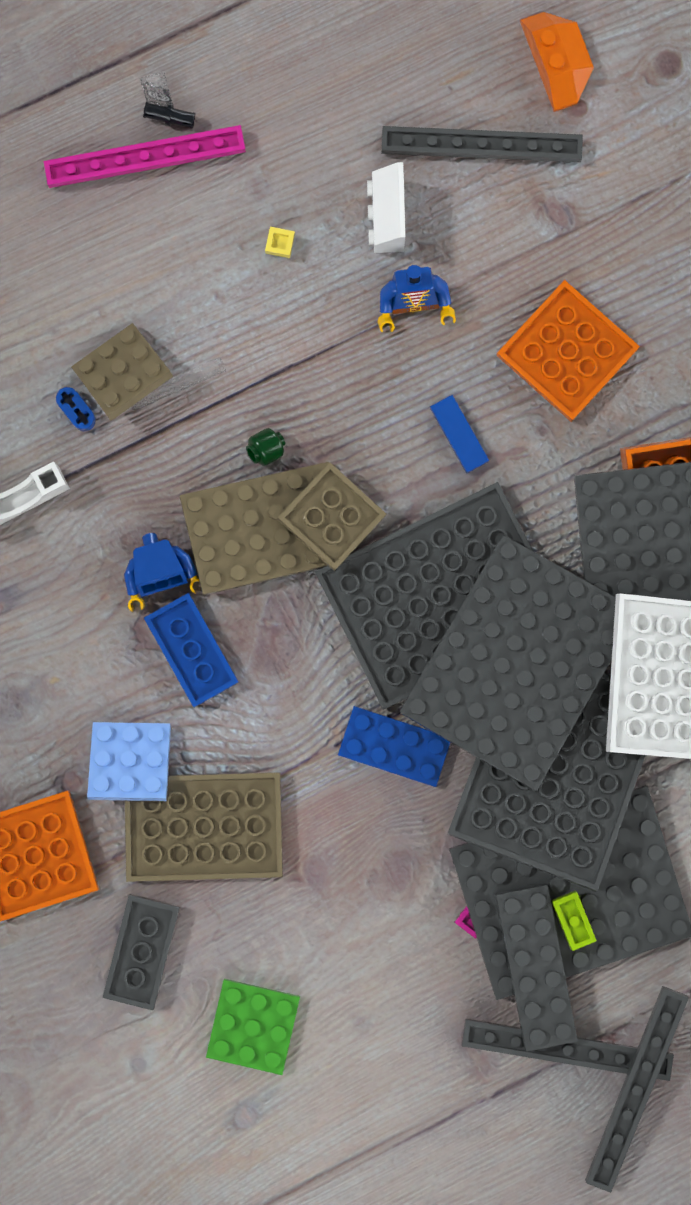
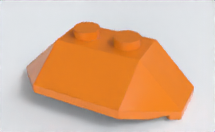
M546 12L521 19V26L553 111L576 105L594 69L577 22Z

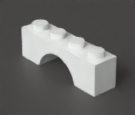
M55 462L32 472L22 483L0 493V525L70 489L59 466Z

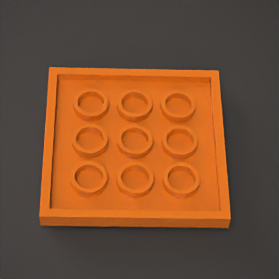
M564 280L497 352L496 356L572 422L640 346Z
M70 790L0 812V922L99 890Z

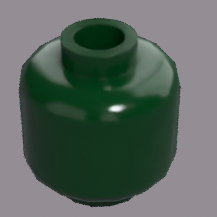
M266 428L248 439L246 451L253 463L266 466L283 456L285 440L280 432L275 433L272 429Z

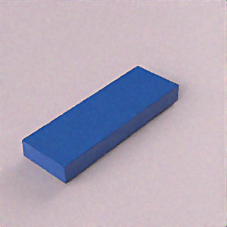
M453 395L430 406V410L466 474L489 462L487 455Z

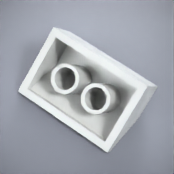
M398 162L372 171V180H367V196H372V205H368V220H373V229H368L369 245H374V253L404 252L403 162Z

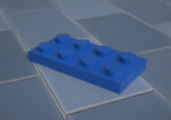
M189 593L144 617L194 708L239 683Z
M354 706L338 755L436 787L450 742L429 730Z

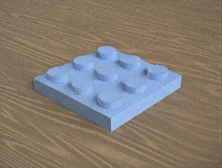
M93 722L87 792L88 800L167 801L170 723Z

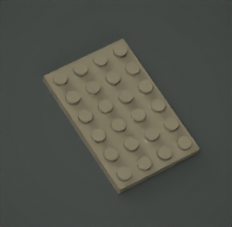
M329 462L179 495L203 596L327 566L277 519Z
M280 772L168 776L167 801L125 800L126 882L283 877Z

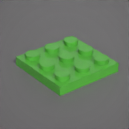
M224 978L206 1058L283 1075L300 996Z

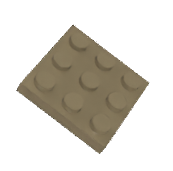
M133 323L71 366L110 421L173 377L170 370Z
M329 462L277 520L335 571L386 516V513Z

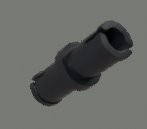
M146 102L143 118L163 121L165 125L169 126L176 124L193 129L196 113L174 109L172 105L165 107Z

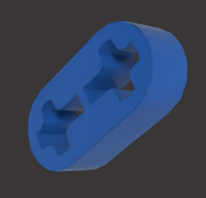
M64 387L60 389L56 395L58 406L78 430H91L96 422L95 415L73 388ZM65 394L68 396L74 395L72 401L76 405L75 407L71 408L68 403L62 404L65 401L63 398ZM79 410L84 416L90 415L87 418L89 422L86 425L82 422L78 424L80 418L76 412Z

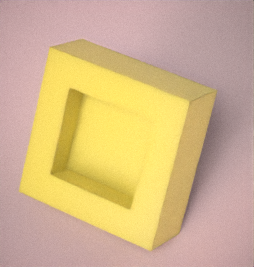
M270 227L265 254L290 258L295 231Z

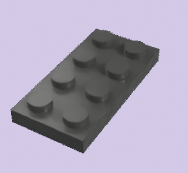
M129 894L102 998L154 1010L180 910L179 906Z

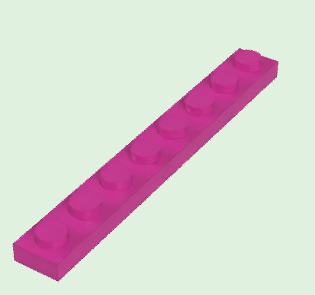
M241 125L43 162L48 187L53 188L245 153L246 150Z

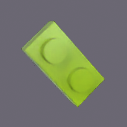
M577 891L551 900L572 951L597 941Z

